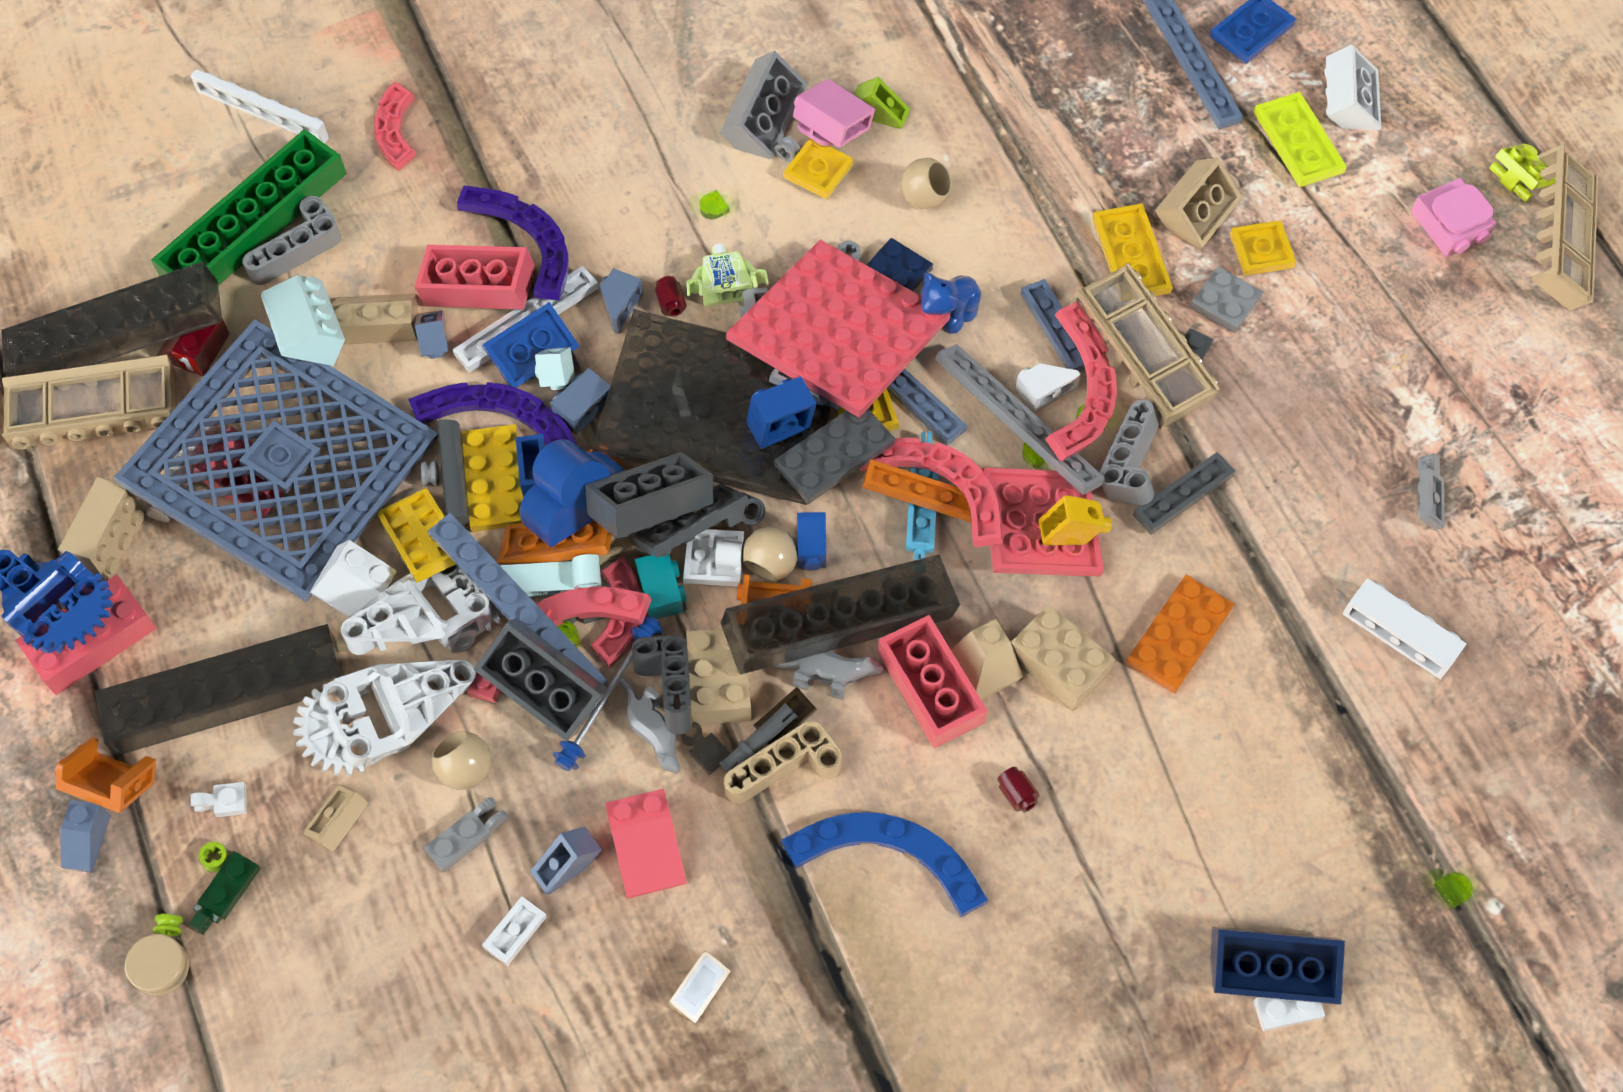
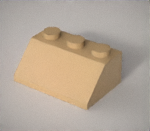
M1219 158L1196 160L1155 211L1168 231L1197 248H1203L1239 203L1242 196Z
M417 293L339 297L332 303L345 338L343 345L417 341L415 329L418 304Z

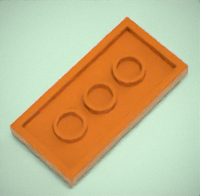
M594 520L551 548L525 527L523 523L506 525L497 563L499 565L572 561L575 556L586 554L607 555L609 554L612 534Z
M1186 574L1126 660V664L1175 694L1232 611L1235 603Z

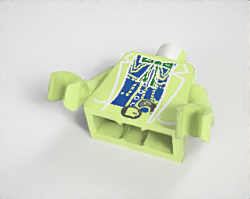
M724 244L714 245L711 248L712 255L703 257L702 266L697 267L692 278L686 282L687 296H690L692 293H698L699 296H703V306L743 301V290L751 289L752 283L754 288H757L758 284L761 283L769 284L765 269H756L749 261L743 260L737 251L727 252V247Z

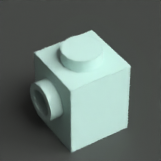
M570 347L544 349L535 355V374L539 379L540 387L550 386L551 390L564 389L575 378Z

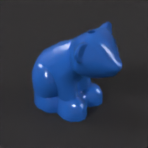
M926 272L922 287V311L928 315L951 313L950 319L943 326V329L949 334L958 333L962 329L964 322H970L977 316L981 300V290L978 284L970 276L959 275L946 280Z

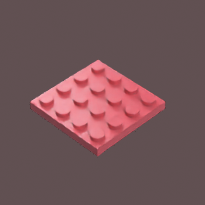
M983 467L984 475L995 490L1002 518L1003 544L990 545L993 573L1100 577L1103 574L1104 568L1098 534L1084 545H1043L1038 519L1064 495L1093 500L1091 491L1082 495L1057 471Z

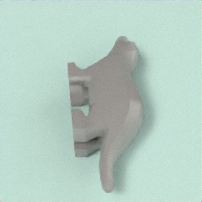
M824 648L810 649L789 659H767V663L774 667L796 670L793 674L794 687L808 690V681L818 680L824 684H832L830 696L844 700L846 686L864 677L880 675L884 670L883 666L871 657L846 658Z
M620 678L618 683L624 688L628 697L627 715L630 728L653 747L658 763L664 770L675 774L679 773L680 765L675 751L677 734L667 731L664 716L655 709V707L660 708L663 705L658 700L660 695L652 687H649L644 691L642 698L639 700L632 686L625 679Z

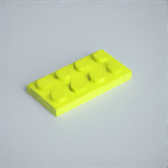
M1301 92L1255 105L1253 113L1299 188L1345 173L1346 164Z

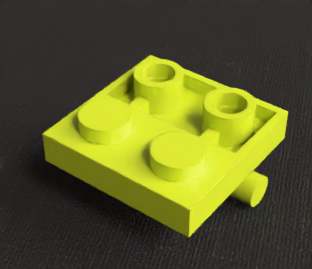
M1521 144L1503 148L1495 157L1509 170L1507 171L1497 161L1489 169L1501 179L1500 183L1511 193L1515 192L1525 203L1533 197V194L1522 183L1531 190L1555 184L1556 177L1547 181L1540 176V172L1548 166L1539 159L1538 151L1533 146Z

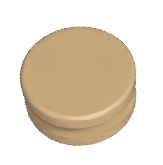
M151 934L141 938L131 947L125 959V973L130 983L142 993L150 996H163L175 991L184 982L189 971L187 952L175 939L165 934Z

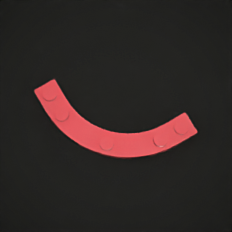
M1078 301L1060 309L1055 314L1075 343L1082 357L1087 375V397L1080 415L1075 421L1051 433L1045 439L1061 462L1088 447L1102 434L1108 420L1113 415L1117 395L1115 369L1110 367L1106 355L1109 351L1107 345Z
M896 438L893 446L873 459L893 467H916L930 470L947 478L963 493L970 506L974 547L1003 544L1001 511L995 490L984 475L983 470L964 453L939 442L935 445L920 442L919 438ZM868 463L861 467L862 472L866 471Z
M593 586L564 591L537 602L536 605L556 626L562 625L564 620L579 617L580 619L606 617L642 625L652 599L649 594L614 587ZM476 672V677L469 686L467 693L472 698L497 703L501 690Z

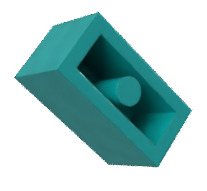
M669 554L657 558L649 555L635 559L642 592L649 594L652 599L648 608L649 616L660 619L683 613L682 602L687 601L684 586L677 585L676 577L680 576L677 561H671Z

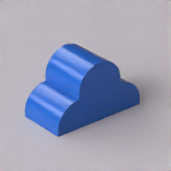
M556 440L549 443L539 452L533 464V478L536 485L528 490L520 505V518L523 525L552 548L594 521V519L587 515L585 484L615 475L627 469L605 453L598 451L587 453L572 441Z

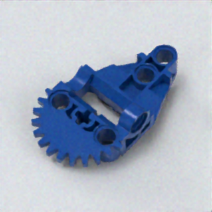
M0 550V591L3 601L1 604L4 610L1 617L13 630L24 638L23 641L27 645L31 644L35 650H40L44 653L55 651L61 653L65 644H67L70 650H74L75 641L77 640L85 645V635L96 637L97 635L93 628L105 627L100 618L110 617L109 611L104 609L113 606L112 601L109 600V597L113 596L110 589L105 590L109 587V584L106 580L101 581L103 577L100 573L95 575L91 573L70 552L65 551L55 561L34 562L28 554L23 553L18 558L10 550ZM59 603L61 607L67 612L64 613L57 608L56 604Z

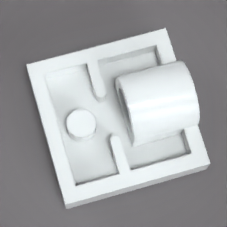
M706 529L697 534L695 539L686 545L684 584L737 587L738 583H741L744 531Z

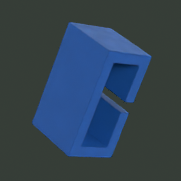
M543 434L515 437L520 487L523 497L530 488L536 485L533 478V464L539 452L546 446Z

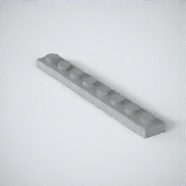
M958 344L937 353L935 360L1082 495L1102 486L1105 477L1078 453L1061 462L1045 440L1054 431Z

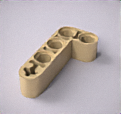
M807 721L731 769L724 778L725 795L730 802L735 804L746 802L807 761L820 777L832 779L841 771L842 753L820 723ZM808 735H815L819 739L816 742L810 743L804 738ZM789 750L795 755L791 758H783L779 754L782 751ZM830 757L836 762L831 766H826L821 763V760ZM760 766H766L770 771L766 774H758L755 769ZM736 783L738 786L743 785V788L739 789L737 786L733 787V784Z

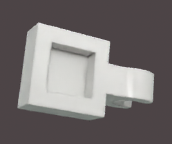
M244 782L213 785L214 794L202 792L191 794V807H194L195 812L214 809L216 818L247 814L246 785Z

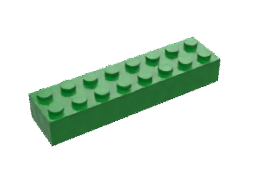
M303 129L151 259L159 277L194 305H197L243 265V258L247 253L271 241L302 214L300 203L304 198L309 196L320 198L347 174L341 155Z

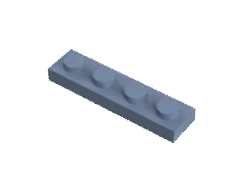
M1043 279L1022 287L1020 294L1064 366L1068 369L1078 370V372L1084 370L1085 366L1075 343L1055 316L1063 307L1047 281Z

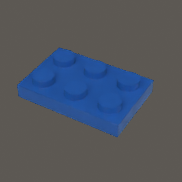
M1248 0L1211 29L1210 37L1247 64L1295 25L1296 18L1272 0Z
M550 302L482 345V348L507 384L515 388L536 376L535 355L550 348L570 347L572 353L580 347Z

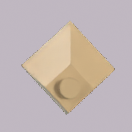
M996 619L971 631L951 649L981 700L1023 679L1012 644Z

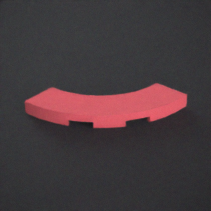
M395 81L386 90L378 103L379 108L374 117V133L381 153L390 165L399 171L416 156L415 150L406 143L401 134L402 117L407 107L414 100V95Z
M623 555L600 571L608 587L640 592L635 573ZM610 618L605 630L591 644V649L610 669L632 644L634 637L631 633V628H638L639 624Z

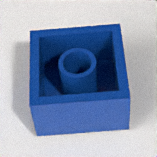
M801 376L795 379L788 378L781 381L775 387L770 389L762 388L751 396L746 423L758 445L763 449L809 430L816 401Z

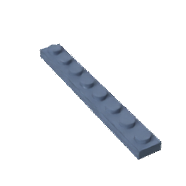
M1143 0L1218 130L1241 123L1243 115L1175 1Z
M448 513L428 530V535L509 621L517 618L604 686L608 683V680L451 513Z

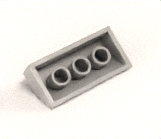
M776 51L756 58L719 134L736 150L772 159L776 153L775 146L780 143L793 116L795 99L800 93H804L808 83Z

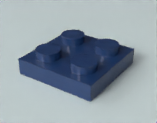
M892 237L867 263V266L911 291H914L924 280L926 272L930 273L933 270L932 262Z

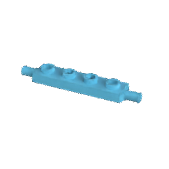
M926 431L922 432L921 442L932 444L933 434L928 431L926 441ZM911 467L912 473L938 481L937 473ZM909 503L906 551L914 553L913 567L918 569V559H920L919 569L925 568V554L934 553L936 511Z

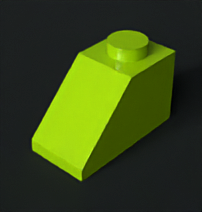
M879 77L857 85L853 95L875 108L873 122L898 129L903 128L910 108Z

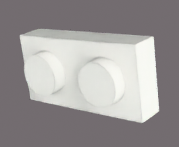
M521 896L482 946L508 966L547 916L543 911Z
M1264 997L1255 998L1253 1001L1262 1031L1320 1020L1325 1017L1322 1004L1318 1002Z

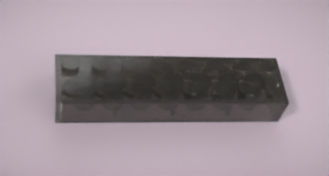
M202 261L2 329L3 372L8 377L95 365L222 322L218 280Z
M940 554L729 607L726 608L720 623L739 675L884 637L930 615L934 623L951 619L959 608L960 602Z
M325 624L96 690L95 695L104 744L115 756L292 705L302 702L305 697L312 699V691L314 689L322 693L324 684L344 676L335 637L329 625Z

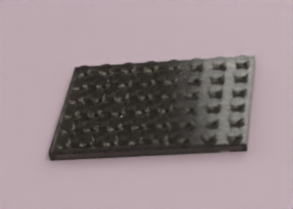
M633 309L592 451L602 452L608 456L640 464H646L678 452H683L712 473L713 482L807 505L806 501L774 466V460L825 426L831 407L826 406V404L824 406L816 404L809 430L761 449L746 420L751 396L762 388L770 389L777 386L769 382L770 374L775 368L726 340V332Z

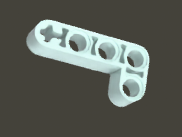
M595 554L575 556L572 561L500 565L529 597L550 596L578 588L601 586L599 555Z

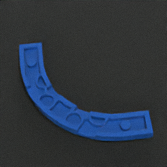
M870 812L842 814L820 820L782 839V845L795 868L839 848L860 845V843L878 844L881 847L890 848L902 853L906 852L918 859L919 863L927 868L940 882L960 917L984 906L988 902L974 875L951 846L930 830L900 817Z

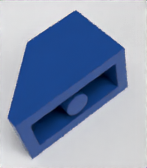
M826 512L797 513L798 568H804L809 571L826 568Z

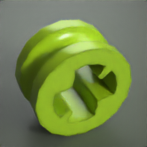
M218 842L205 844L199 852V860L203 868L210 872L219 871L229 858L225 847ZM218 850L221 858L218 861L212 860L211 863H208L210 860L207 855L209 853L215 854Z
M159 914L155 916L154 921L157 923V926L153 927L154 934H165L170 937L181 935L182 929L179 928V925L183 923V917L174 914Z

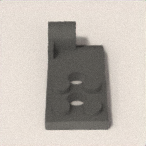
M720 483L713 487V504L703 507L698 511L678 516L676 519L656 524L652 528L634 532L628 537L631 544L656 558L668 555L674 547L691 542L697 534L726 519L729 527H733L740 522L750 526L760 523L765 515V505L760 499Z

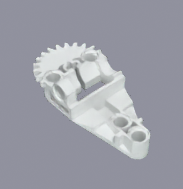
M456 564L419 583H416L411 573L399 579L346 619L341 626V633L349 651L356 655L365 654L376 647L380 651L386 650L384 642H411L415 644L438 639L444 648L448 647L453 654L470 648L475 641V636L485 631V629L489 632L492 631V622L500 625L502 622L498 615L503 614ZM430 586H436L457 615L447 621L442 620L421 591Z
M466 660L378 664L336 678L334 681L323 685L322 693L314 689L312 691L314 700L305 697L303 702L307 707H298L296 712L303 717L294 718L293 723L301 726V728L295 729L293 735L302 736L303 738L297 741L296 746H307L302 756L314 755L315 757L311 763L312 766L322 761V772H326L330 766H333L335 776H338L341 768L345 769L347 776H351L352 769H357L361 774L364 772L365 767L375 764L380 759L408 750L411 744L455 702L458 696L466 692L476 677V671L473 670L474 666ZM454 674H461L465 681H459ZM428 683L436 684L439 690H432ZM373 691L390 729L391 736L379 739L369 716L355 720L366 712L361 696ZM327 695H336L340 702H332ZM350 747L360 748L363 755L353 754Z

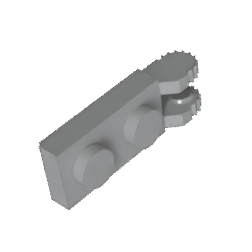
M489 797L481 802L474 811L468 812L423 847L443 873L489 838L491 833L507 820L508 815L504 810L489 818L485 825L480 820L496 806L497 802L493 797Z

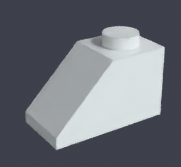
M1039 363L1032 368L1027 367L1018 374L1015 390L1032 412L1035 413L1077 389L1081 374L1078 370Z

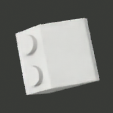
M351 540L337 545L310 593L342 614L350 617L385 591L397 570Z

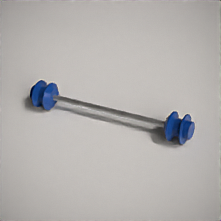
M648 615L645 616L639 628H631V633L635 640L643 637H653L655 634L661 635L663 631L660 628V622ZM632 650L608 686V692L594 709L575 741H560L559 744L563 748L562 751L553 752L552 755L556 759L555 764L565 771H570L571 769L578 770L579 766L576 760L586 757L579 744L632 661Z

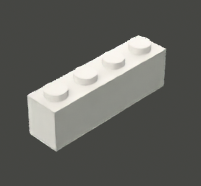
M1368 578L1342 613L1440 680L1467 644L1457 634L1445 630L1436 624L1430 616L1421 614L1412 608L1407 601L1397 598L1386 591L1383 585L1373 582Z

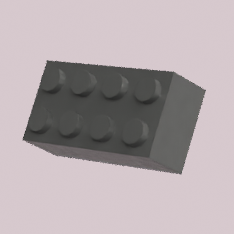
M678 452L585 484L587 515L617 539L627 537L634 532L652 528L656 524L676 519L678 516L698 511L703 507L713 504V474L683 452Z
M517 618L505 624L473 668L474 671L566 741L577 734L609 690Z

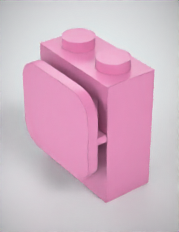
M827 79L796 97L793 117L798 120V130L823 146L836 145L840 148L870 129L875 108L830 79Z
M1461 178L1418 196L1411 210V213L1445 257L1454 253L1461 254L1474 244L1478 243L1480 245L1491 238V233L1496 225V221L1492 218V206L1475 186L1465 184Z

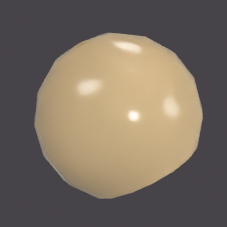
M933 158L916 159L905 168L902 174L900 184L902 194L911 205L917 208H935L946 200L950 192V174L941 162Z
M762 527L754 531L745 541L742 549V558L744 565L753 573L766 580L777 582L786 578L795 568L798 560L796 543L789 533L778 527Z
M459 731L450 735L432 753V769L436 778L452 789L465 790L476 787L486 778L491 768V752L487 743L472 732Z

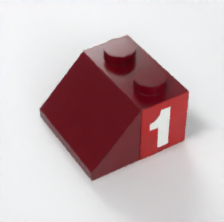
M198 308L181 315L156 356L167 355L173 366L204 377L230 333L222 316Z

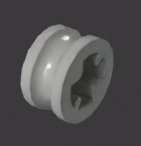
M787 136L783 137L780 143L775 146L776 154L786 162H791L800 151L798 143Z
M844 241L840 243L838 250L844 253L850 251L852 252L851 257L860 261L861 250L856 242Z
M432 461L431 464L421 463L423 486H428L429 483H433L434 486L439 485L437 461Z

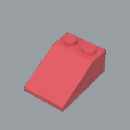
M664 788L606 802L605 806L627 899L687 884Z

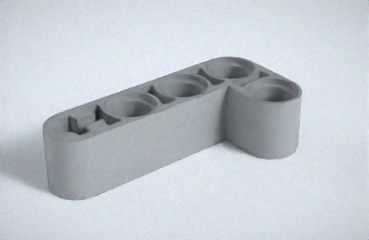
M309 196L301 201L300 210L305 220L304 223L244 256L243 265L253 284H266L329 250L340 242L341 234L336 220L319 197Z
M1141 399L1135 401L1130 406L1099 473L1105 477L1102 488L1108 499L1135 505H1145L1154 498L1155 492L1148 473L1143 469H1139L1159 426L1153 404L1149 400Z

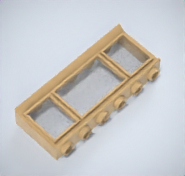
M1564 143L1539 154V159L1548 166L1540 172V176L1547 181L1556 177L1555 184L1542 189L1539 197L1544 201L1555 199L1554 205L1538 213V218L1543 222L1553 219V226L1537 234V239L1542 243L1552 241V247L1539 252L1535 258L1542 265L1551 262V269L1532 276V281L1571 311L1594 301L1598 175L1594 176L1569 153L1565 152Z
M1129 263L1082 289H1076L1071 304L1078 301L1079 304L1082 303L1087 309V315L1101 329L1100 334L1105 344L1111 343L1116 350L1114 356L1115 364L1118 367L1126 364L1132 373L1129 378L1130 385L1133 388L1141 385L1147 394L1145 399L1149 400L1153 407L1156 406L1161 413L1162 418L1158 426L1160 429L1213 401L1220 389L1215 377L1206 371L1199 355L1193 353L1187 344L1185 336L1177 331L1172 324L1170 315L1162 310L1157 303L1154 293L1150 290L1148 291L1142 282L1140 274L1133 270Z
M167 355L2 378L4 386V433H2V436L11 449H27L38 445L50 446L59 442H78L87 438H106L115 434H134L143 430L157 429L177 407L176 370Z

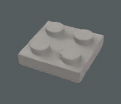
M1217 267L1192 300L1190 308L1236 333L1261 299L1263 291L1226 270Z

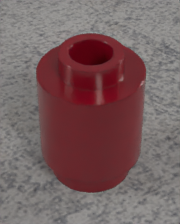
M673 276L660 278L656 282L655 292L661 312L670 317L679 316L687 307L681 284Z
M1014 766L1004 771L998 777L999 789L1015 811L1022 810L1023 812H1028L1038 804L1037 799L1040 794L1024 771H1019Z

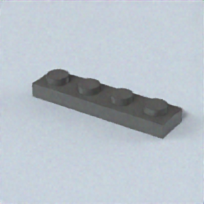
M1216 452L1156 494L1151 502L1135 509L1133 516L1152 535L1231 479L1236 471Z

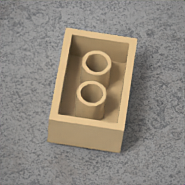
M97 476L58 550L61 554L65 551L70 552L94 575L100 573L103 577L101 581H107L117 572L119 561L124 551L129 549L135 530L143 523L145 510L132 492L115 481Z
M1050 604L1011 641L1019 666L1073 711L1109 675L1115 662V658Z
M744 627L686 631L693 726L752 721Z

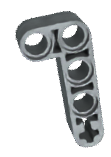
M679 635L643 637L635 640L632 644L635 672L641 676L662 675L663 706L667 731L679 735L688 732L692 728V711L686 639Z

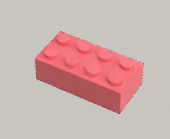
M427 245L414 288L425 306L524 310L536 266L527 247Z
M118 574L107 580L109 587L105 589H110L113 596L109 597L113 606L104 609L109 611L111 615L108 618H100L105 624L104 628H93L97 635L96 637L85 635V645L77 640L75 641L74 650H70L67 644H65L61 653L57 651L44 653L40 650H35L31 644L27 645L23 641L24 638L22 636L15 640L44 683L55 695L61 693L157 629Z
M930 615L878 639L877 654L933 749L985 724L988 710Z

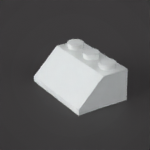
M1352 44L1326 56L1325 76L1327 78V87L1325 92L1328 100V107L1326 108L1328 118L1345 129L1373 131L1382 129L1378 69Z

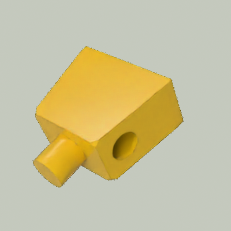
M1064 495L1038 519L1043 545H1084L1099 533H1109L1112 527L1111 518L1103 516L1102 507L1098 501Z

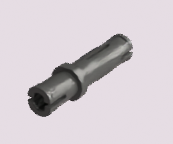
M784 703L779 710L745 741L741 739L738 742L739 746L723 761H720V765L729 772L758 753L798 716Z

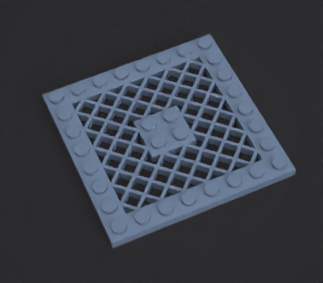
M254 319L114 476V480L120 486L307 602L312 596L310 593L311 589L337 545L348 540L355 542L379 510L382 509L437 440L438 432L330 365L281 356L273 330ZM276 367L285 373L277 374ZM256 368H272L273 375L257 377ZM252 370L253 377L244 378ZM294 381L296 389L280 391L279 383ZM299 381L308 386V388H300ZM275 384L276 392L260 394L259 385ZM255 386L256 394L240 396L239 388ZM235 389L236 397L226 398ZM317 395L319 404L303 405L302 397ZM322 396L326 397L332 402L323 403ZM283 399H298L299 406L283 407ZM278 400L279 409L263 410L262 402ZM258 403L259 411L243 413L242 405ZM238 406L239 414L223 416L222 407ZM217 409L219 416L210 417L211 414ZM340 410L342 418L327 420L325 411ZM345 410L350 412L354 416L346 417ZM321 413L322 421L307 422L305 414ZM301 415L302 423L287 425L286 416ZM281 417L282 425L273 420L268 427L266 426L265 419ZM261 420V429L246 430L245 422ZM241 423L242 431L226 433L225 424ZM363 424L364 433L350 434L348 426ZM220 425L222 434L205 435L204 427ZM369 425H371L372 427H374V428L377 429L378 431H371V432H370V430H369ZM344 427L345 435L330 437L329 428ZM200 428L201 437L191 438ZM324 429L325 438L310 440L309 431ZM304 432L305 439L295 433ZM258 438L252 444V446L249 447L248 439ZM386 438L388 447L373 449L372 440ZM244 440L245 449L229 451L228 442ZM367 441L368 450L353 452V442ZM223 442L225 451L208 453L207 444ZM347 443L348 452L333 454L332 445ZM203 445L204 454L188 456L186 447ZM327 446L329 455L319 456L320 448L318 447ZM182 449L184 457L174 458L175 455ZM385 456L377 465L375 457ZM240 458L239 463L242 467L232 468L231 459ZM370 458L372 467L357 469L355 460ZM227 461L228 469L211 471L210 462ZM350 461L352 470L337 472L335 463ZM206 463L207 472L191 474L189 465ZM331 464V473L317 474L315 465ZM185 465L186 475L170 477L169 467ZM311 467L312 475L303 476L307 469ZM163 469L165 470L166 477L160 474ZM250 475L251 484L235 486V476ZM255 475L266 482L256 483ZM368 476L360 486L359 477ZM229 477L231 487L214 488L213 479ZM354 478L355 487L340 489L339 480ZM209 480V490L194 492L192 482ZM334 481L335 490L320 492L319 483ZM188 483L189 492L177 484ZM314 484L315 493L300 495L298 486ZM294 486L295 496L279 497L278 489L288 494ZM273 489L275 499L259 501L257 491ZM253 492L254 502L238 504L237 494ZM233 496L234 504L217 506L216 497ZM352 496L344 506L342 497ZM212 498L213 507L201 499ZM337 498L339 508L323 509L322 500ZM317 501L318 511L303 513L302 503ZM297 504V514L283 516L281 506ZM277 507V517L262 519L261 509ZM256 510L258 519L241 521L240 512ZM236 513L237 522L225 514ZM335 517L327 527L325 518ZM321 519L322 528L306 530L305 521ZM300 522L302 531L286 533L284 524ZM280 525V535L265 537L264 527ZM259 528L261 537L249 529ZM319 537L310 548L308 539ZM304 540V550L289 552L288 542ZM283 543L284 551L273 544Z

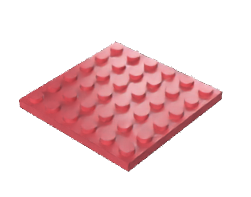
M820 239L726 332V340L792 379L801 376L809 389L860 418L949 321L951 313L944 315H928L922 311V296Z

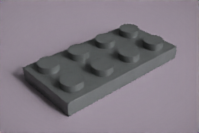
M869 409L860 418L845 411L775 459L774 466L806 503L810 504L863 467L870 459L873 460L893 446L896 438Z

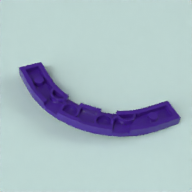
M463 185L457 201L458 211L493 215L508 220L525 230L536 242L542 256L540 272L533 290L534 298L561 301L569 273V257L564 235L555 221L537 205L532 204L530 206L520 201L518 196L514 194Z
M465 382L447 385L408 399L415 418L423 424L459 412L490 411L515 418L531 428L536 434H543L546 445L556 440H569L576 444L568 426L557 413L555 414L544 405L541 399L512 386L487 382L486 385H468Z

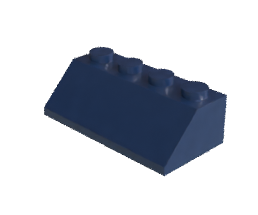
M1212 927L1210 960L1213 991L1220 994L1342 1005L1345 941L1332 937Z

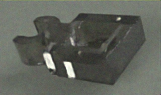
M692 722V729L696 734L692 737L687 736L685 733L680 734L681 741L687 746H693L689 751L690 756L710 775L721 766L719 762L723 761L731 752L712 732L704 737L701 726L697 722Z

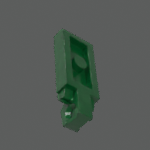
M233 851L194 907L196 913L189 926L204 935L213 922L218 924L221 919L225 920L261 867Z

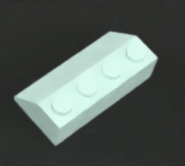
M296 275L263 291L261 298L281 356L334 366L345 338L323 281L313 276L303 277Z

